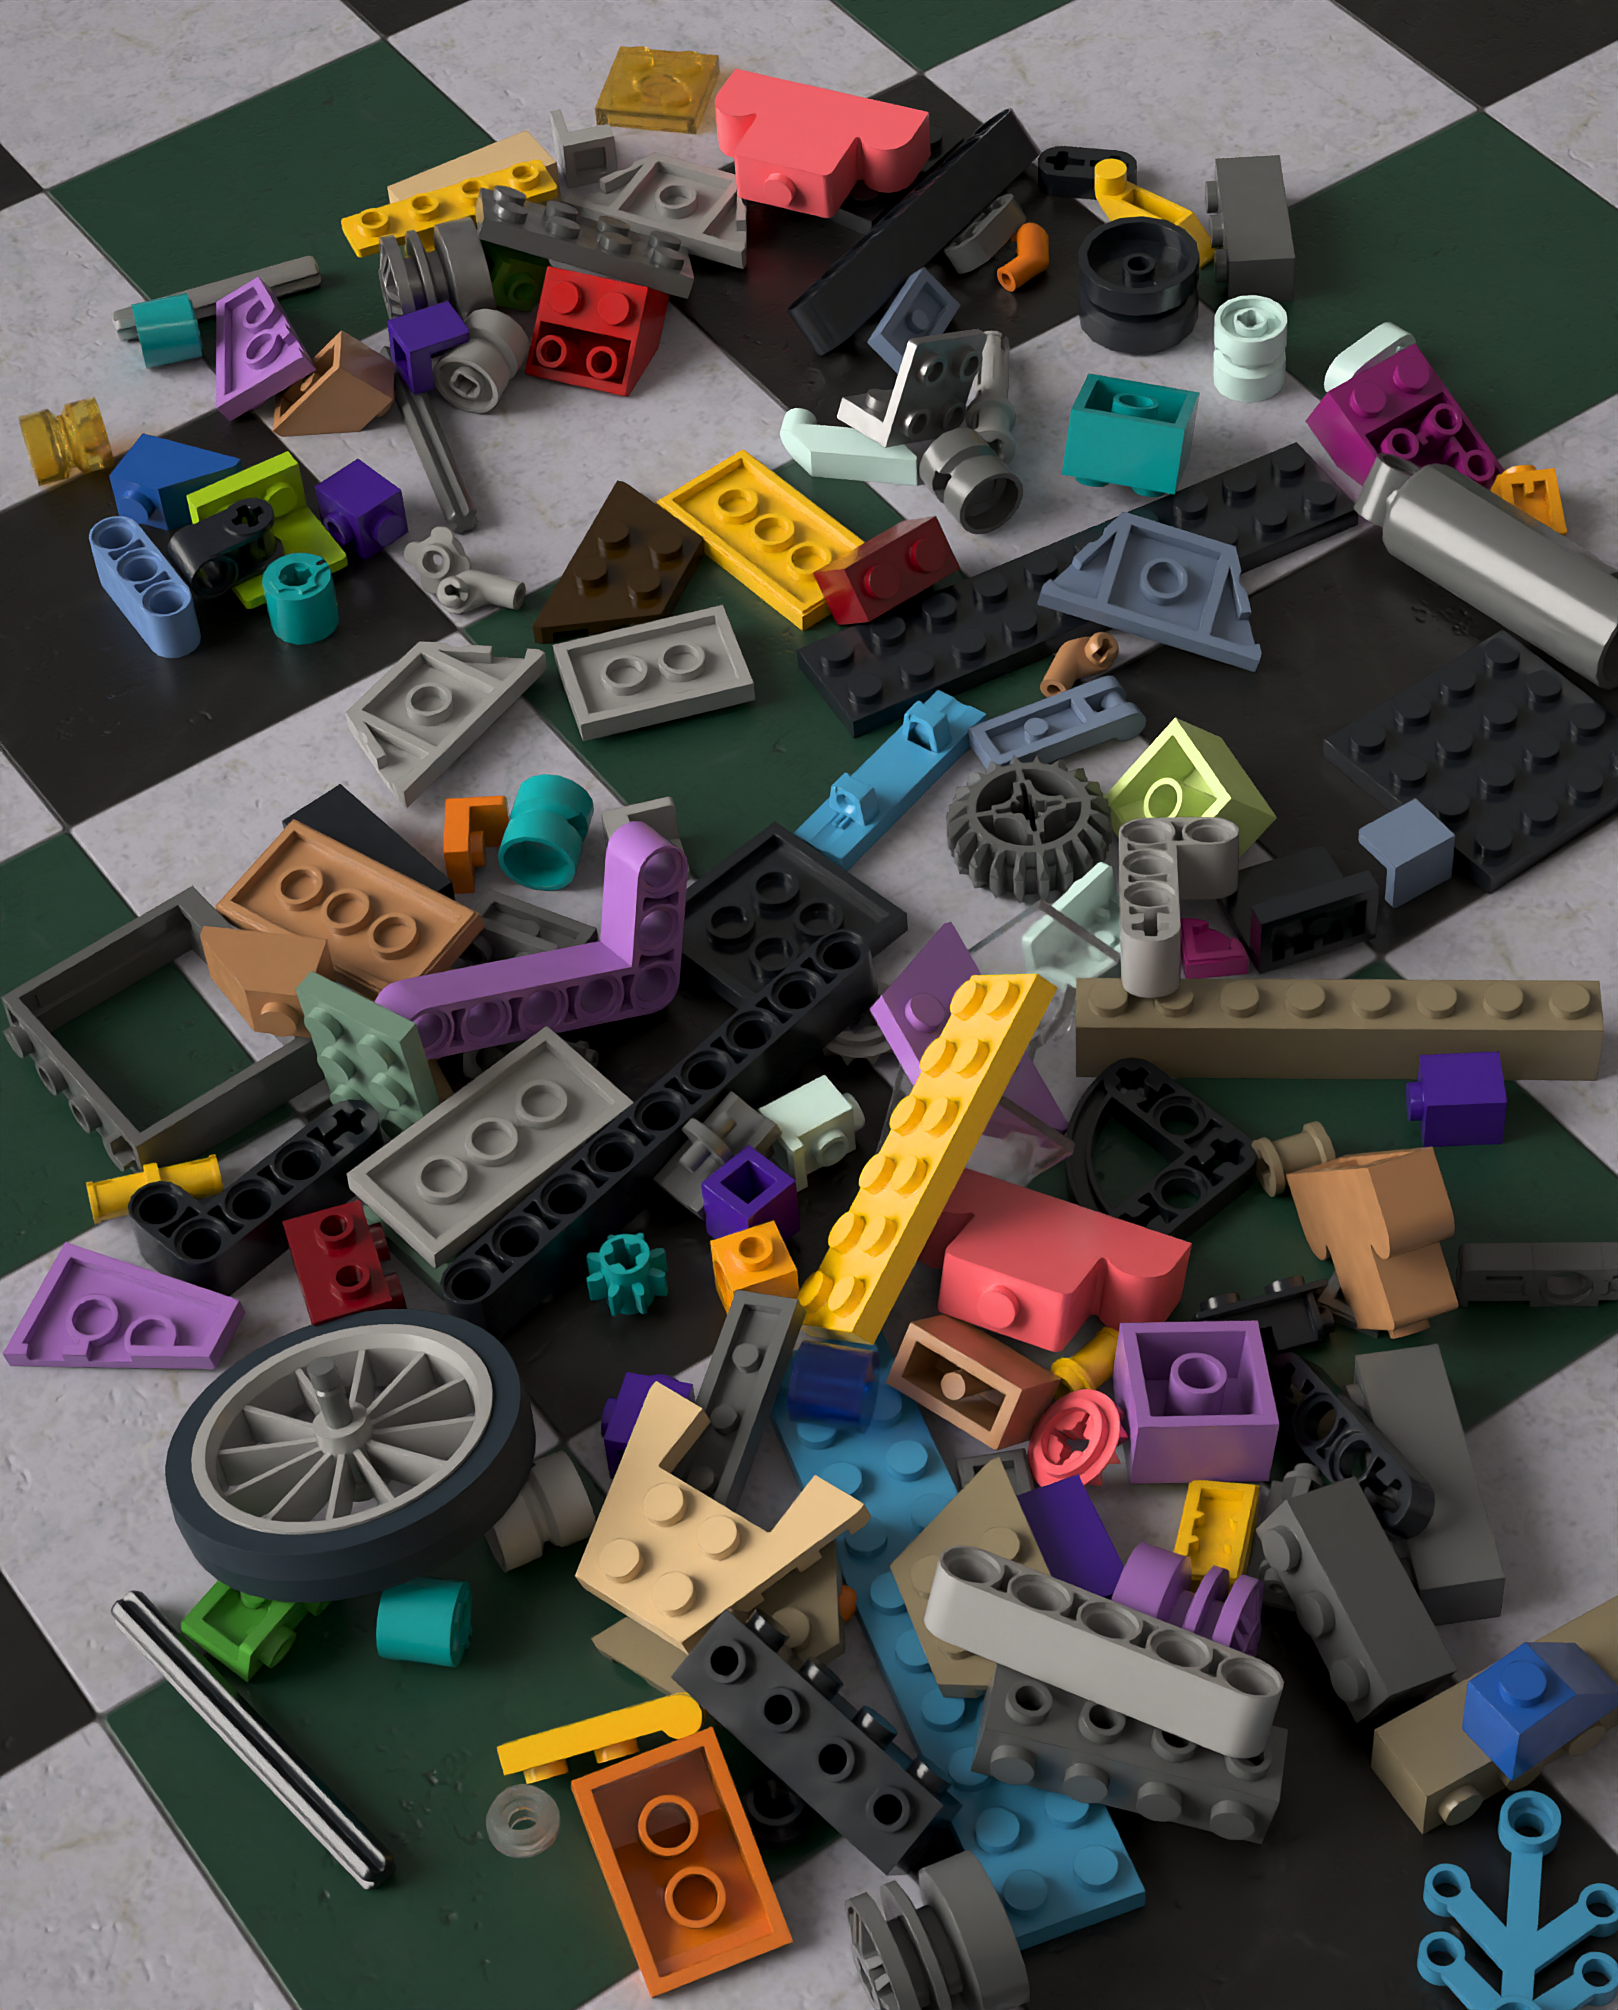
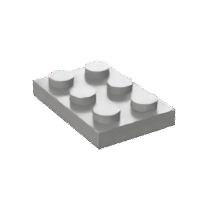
M723 605L553 645L555 663L583 741L755 700L753 680Z

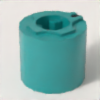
M187 293L131 305L146 369L202 357L201 350L203 345L192 300H189Z
M292 553L278 558L267 567L263 573L262 585L271 627L275 635L284 642L301 645L321 641L332 634L339 624L340 613L332 572L324 558L309 553Z
M418 1576L405 1583L383 1590L376 1629L379 1656L383 1659L456 1668L461 1662L465 1649H469V1638L472 1636L473 1630L471 1626L472 1597L469 1583L461 1580Z

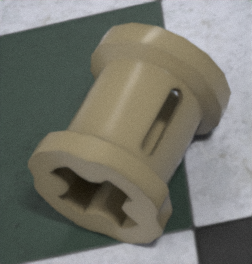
M1318 1121L1305 1124L1303 1131L1273 1142L1266 1137L1252 1142V1147L1257 1154L1256 1175L1262 1188L1271 1197L1284 1193L1285 1185H1289L1286 1174L1336 1158L1332 1142L1324 1127Z

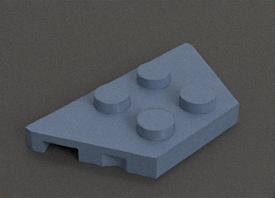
M1122 512L1104 529L1103 535L1097 541L1089 542L1076 554L1072 564L1054 581L1049 579L1043 585L1037 605L1253 672L1256 671L1262 654L1260 645L1254 643L1249 623L1251 608L1247 591L1241 586L1239 580L1241 566L1236 546L1127 512Z

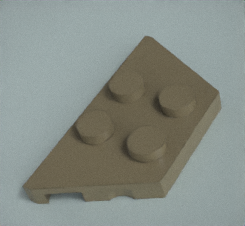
M1000 1457L990 1460L889 1565L943 1697L978 1698L986 1694L996 1662L947 1643L934 1636L926 1628L924 1616L941 1552L948 1547L957 1545L973 1546L1051 1576Z
M774 1527L767 1530L766 1532H771ZM836 1538L819 1550L822 1556L821 1559L802 1573L795 1569L790 1571L763 1591L761 1595L765 1600L749 1611L752 1614L758 1608L780 1623L790 1634V1638L786 1641L785 1645L804 1662L811 1656L826 1665L845 1653L844 1619L840 1614L839 1601L842 1594L841 1565L837 1560ZM625 1617L591 1638L596 1648L605 1658L613 1663L617 1661L643 1677L649 1685L667 1696L678 1692H686L671 1676L688 1654L630 1617ZM707 1711L706 1720L722 1729L724 1726Z

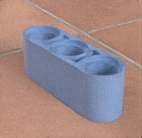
M112 516L96 523L90 530L89 541L99 580L109 596L151 650L158 656L179 658L194 651L200 644L201 633L189 587L133 519L124 516Z

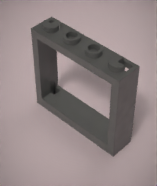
M193 885L1 997L10 1027L3 1032L12 1049L20 1058H24L27 1055L31 1056L36 1062V1070L47 1089L55 1096L61 1092L64 1093L69 1099L70 1109L77 1122L87 1133L96 1129L103 1137V1144L109 1157L121 1171L130 1168L134 1173L144 1172L143 1165L156 1162L158 1168L192 1161L326 1079L323 1070L317 1062L318 1055L312 1038L275 1036L284 1046L144 1131L139 1132L50 1034L190 950H193L207 964L200 937L203 926L234 928Z

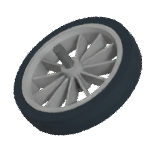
M385 1309L355 1313L316 1327L311 1324L267 1343L236 1362L218 1376L198 1396L182 1417L172 1436L165 1464L166 1486L175 1522L201 1566L220 1582L248 1595L284 1602H324L359 1597L391 1588L435 1569L470 1547L503 1517L516 1500L532 1468L536 1449V1432L530 1396L514 1360L506 1348L490 1333L461 1318L426 1310ZM388 1386L372 1403L375 1387ZM351 1392V1393H350V1398H349V1401H348L347 1396H346V1393ZM307 1408H310L316 1416L313 1423L291 1418ZM475 1411V1416L464 1417ZM451 1457L448 1461L437 1459ZM391 1480L414 1486V1488L395 1498L387 1485ZM239 1485L228 1491L229 1486ZM375 1498L379 1503V1506L351 1514L353 1502H363ZM329 1501L326 1520L311 1521ZM269 1513L266 1518H261V1516Z

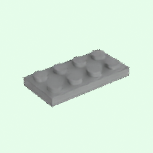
M545 1026L347 1173L349 1189L431 1266L437 1269L498 1223L634 1102L548 1026Z

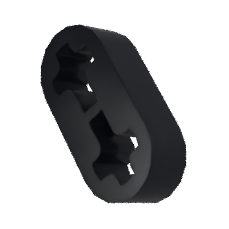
M1055 146L1046 149L1038 157V186L1043 192L1052 196L1097 200L1095 195V166L1098 162L1104 159H1117L1124 162L1127 167V181L1137 185V161L1132 155L1118 150Z

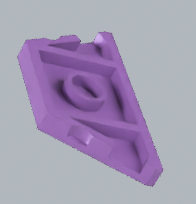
M952 922L942 925L870 1008L871 1013L913 1087L922 1072L920 1070V1061L925 1050L935 1039L940 1037L952 1014L950 1012V1004L955 993L966 981L970 980L972 975H982ZM1025 1050L984 1130L1006 1134L1012 1126L1039 1131L1041 1142L1055 1143L1067 1133L1069 1124Z

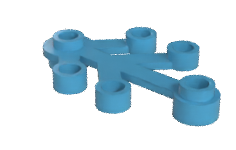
M1517 1792L1505 1800L1500 1811L1499 1839L1503 1846L1511 1852L1506 1926L1471 1889L1469 1876L1462 1868L1454 1864H1439L1431 1868L1425 1877L1423 1899L1428 1909L1438 1916L1454 1917L1503 1971L1500 1996L1466 1962L1464 1946L1455 1935L1444 1931H1437L1423 1938L1419 1945L1417 1959L1419 1973L1431 1984L1438 1986L1447 1985L1469 2010H1579L1586 2004L1597 2007L1607 2005L1615 1999L1618 1993V1963L1605 1953L1589 1952L1577 1960L1572 1976L1533 2000L1535 1974L1589 1935L1607 1937L1618 1931V1890L1604 1883H1595L1584 1888L1579 1895L1578 1903L1537 1931L1542 1857L1549 1854L1555 1848L1561 1826V1814L1558 1806L1551 1798L1540 1792ZM1528 1826L1536 1829L1541 1836L1526 1837L1520 1835L1515 1830ZM1441 1883H1449L1457 1887L1460 1893L1454 1897H1444L1439 1895L1434 1887ZM1593 1903H1602L1610 1907L1613 1914L1608 1917H1597L1587 1907ZM1435 1951H1443L1450 1954L1455 1961L1448 1966H1439L1431 1962L1428 1955ZM1591 1971L1600 1972L1610 1982L1601 1987L1592 1986L1585 1981L1583 1975Z

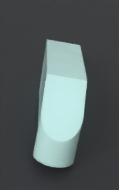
M794 408L785 414L780 431L782 443L791 457L812 477L918 485L917 456L904 444L885 448L854 428L817 425L816 417L806 409Z

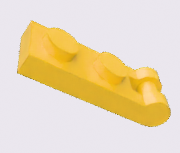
M678 1692L506 1742L497 1746V1751L504 1776L523 1771L526 1784L569 1772L566 1758L594 1750L597 1763H602L639 1752L636 1737L661 1730L669 1737L681 1739L697 1733L705 1725L707 1710L687 1692Z

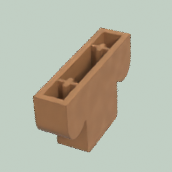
M1433 1147L1349 1154L1286 1174L1307 1242L1318 1259L1323 1261L1332 1258L1345 1302L1350 1306L1355 1316L1357 1329L1388 1330L1390 1338H1399L1429 1328L1428 1318L1458 1309L1457 1297L1439 1243L1450 1239L1454 1235V1216Z

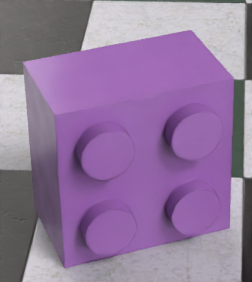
M1258 1321L1120 1323L1112 1384L1116 1405L1125 1412L1121 1425L1129 1436L1123 1443L1129 1483H1192L1195 1480L1219 1482L1269 1481L1279 1430V1420Z

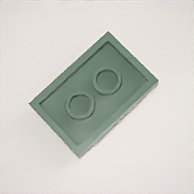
M313 971L305 977L295 990L305 1016L304 1024L311 1034L318 1055L317 1062L324 1072L331 1093L330 1100L333 1105L350 1099L362 1100L372 1105L377 1111L380 1127L392 1140L440 1105L416 1023Z

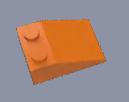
M713 1727L571 1781V1789L651 1998L793 1942Z

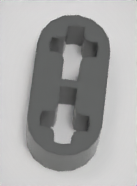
M1002 195L992 200L944 246L943 251L958 274L972 271L993 257L1025 223L1027 217L1014 195Z

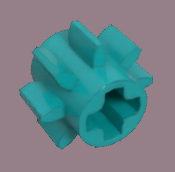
M639 1232L637 1235L620 1234L616 1236L611 1234L602 1245L599 1253L591 1252L587 1254L590 1275L587 1278L589 1297L591 1301L606 1298L612 1316H616L619 1313L627 1315L641 1313L644 1315L647 1313V1308L654 1301L655 1295L667 1296L668 1287L665 1272L668 1271L665 1250L664 1248H656L649 1251L643 1233Z

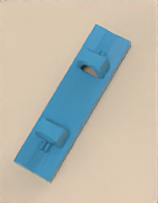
M937 690L924 704L921 701H917L904 714L903 725L851 776L848 773H844L831 786L830 797L793 834L848 871L970 748L968 728L987 721L986 713L972 706L964 705L940 690Z

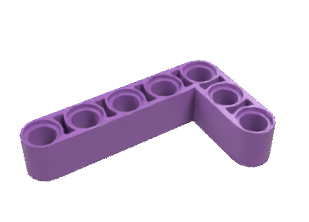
M642 821L626 823L614 832L606 850L600 941L399 980L385 987L374 1002L416 1023L427 1060L526 1040L545 1026H548L553 1032L559 1033L651 1014L662 1010L673 1000L680 982L688 876L687 857L680 848Z

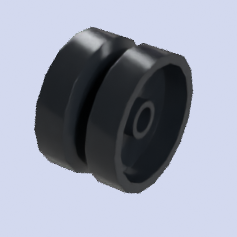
M1145 216L1119 218L1098 226L1084 238L1078 251V277L1080 282L1078 314L1081 329L1093 342L1111 351L1129 354L1155 353L1178 345L1193 332L1198 319L1199 294L1197 283L1199 280L1200 256L1197 242L1184 228L1164 219Z

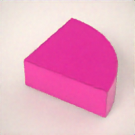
M1180 918L1181 959L1185 979L1248 974L1249 958L1244 946L1237 938L1232 936L1230 939L1223 933L1209 928V922L1194 918Z

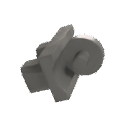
M731 1091L703 1123L694 1118L687 1122L682 1130L689 1139L656 1174L653 1180L660 1189L705 1221L701 1183L748 1145L770 1160L775 1154L772 1144L779 1138L782 1131L775 1122L755 1111Z

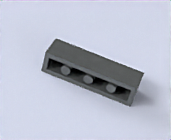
M1438 1344L1356 1355L1353 1384L1344 1385L1343 1391L1428 1481L1434 1491L1435 1508L1433 1516L1427 1527L1419 1535L1407 1540L1397 1539L1385 1533L1389 1541H1392L1394 1551L1434 1626L1501 1617L1506 1576ZM1370 1447L1364 1449L1359 1454L1362 1475L1367 1471L1371 1462L1372 1454ZM1389 1487L1383 1494L1389 1496L1400 1507L1401 1502L1397 1497L1399 1491Z

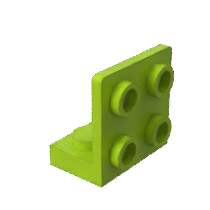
M289 451L186 495L193 524L227 509L237 501L246 498L265 500L272 506L275 522L272 529L274 535L283 544L285 556L292 553H309L321 556L328 563L332 573L348 565L346 553L308 508L299 464ZM243 517L242 523L248 525L246 517ZM260 549L262 557H265L266 551ZM263 575L254 577L232 588L233 592L247 609H253L266 603L262 585Z

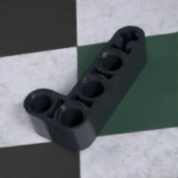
M350 1099L334 1104L204 1206L184 1189L172 1182L157 1181L142 1186L131 1196L128 1204L129 1216L141 1256L160 1274L231 1296L289 1249L283 1221L346 1204L356 1196L349 1189L347 1173L384 1146L377 1111L372 1105L362 1100Z

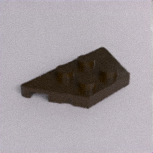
M617 480L533 625L535 643H554L553 633L588 629L589 636L669 618L705 555L703 537L626 482Z

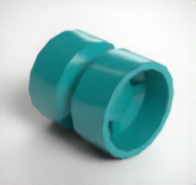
M541 774L532 776L521 783L509 816L512 820L509 821L498 852L499 866L506 876L519 885L541 891L562 889L572 882L583 850L582 844L587 836L594 813L593 800L588 792L575 781L559 775Z

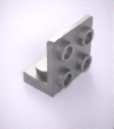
M979 329L910 339L907 343L894 389H870L866 394L843 397L837 418L885 448L937 439L943 433L959 428L966 416V403L974 378L982 365V352L987 340V334Z

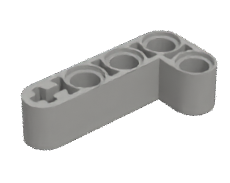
M1217 817L1140 818L1128 821L1120 827L1119 906L1121 978L1123 988L1130 994L1139 997L1156 998L1172 994L1179 988L1181 967L1179 900L1220 899L1230 896L1237 891L1239 877V829L1230 820Z

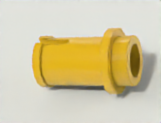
M1104 1327L1070 1358L1062 1357L1052 1364L1051 1372L1061 1378L1054 1395L1056 1401L1066 1394L1077 1390H1097L1112 1377L1119 1335L1118 1331L1110 1327Z

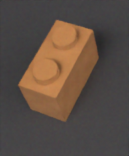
M941 1314L910 1322L885 1383L997 1451L1030 1440L1037 1422L1049 1408L1061 1378L969 1322Z

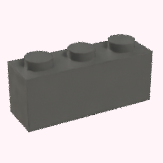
M1280 155L1215 159V181L1205 182L1206 213H1216V215H1210L1209 219L1211 248H1221L1214 250L1215 282H1225L1227 301L1239 296L1248 295L1267 297L1275 302L1293 301L1295 253Z
M1355 1476L1286 1499L1255 1529L1262 1542L1263 1552L1268 1563L1278 1572L1296 1607V1614L1301 1627L1314 1641L1330 1672V1679L1335 1692L1345 1701L1356 1724L1424 1699L1458 1671Z

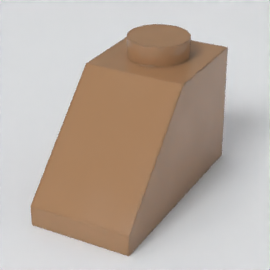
M341 330L312 359L317 370L275 395L273 432L281 437L360 432L375 416L382 417L392 406L396 396L394 389L395 363Z
M203 926L200 937L210 977L254 1032L270 1033L279 1037L298 1036L312 1038L304 1024L305 1016L295 989L311 971L336 982L327 939Z

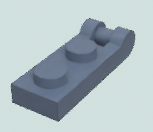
M1104 676L969 727V745L986 769H988L990 761L1002 767L1009 765L1013 755L1021 763L1033 762L1039 754L1043 763L1047 764L1112 738H1116L1119 741L1131 740L1143 731L1146 725V718L1137 705L1125 701L1126 691L1114 676Z

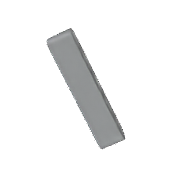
M957 1545L948 1547L940 1554L924 1616L926 1628L937 1638L1223 1755L1234 1758H1251L1258 1756L1265 1750L1284 1685L1280 1673L1271 1665L984 1549Z

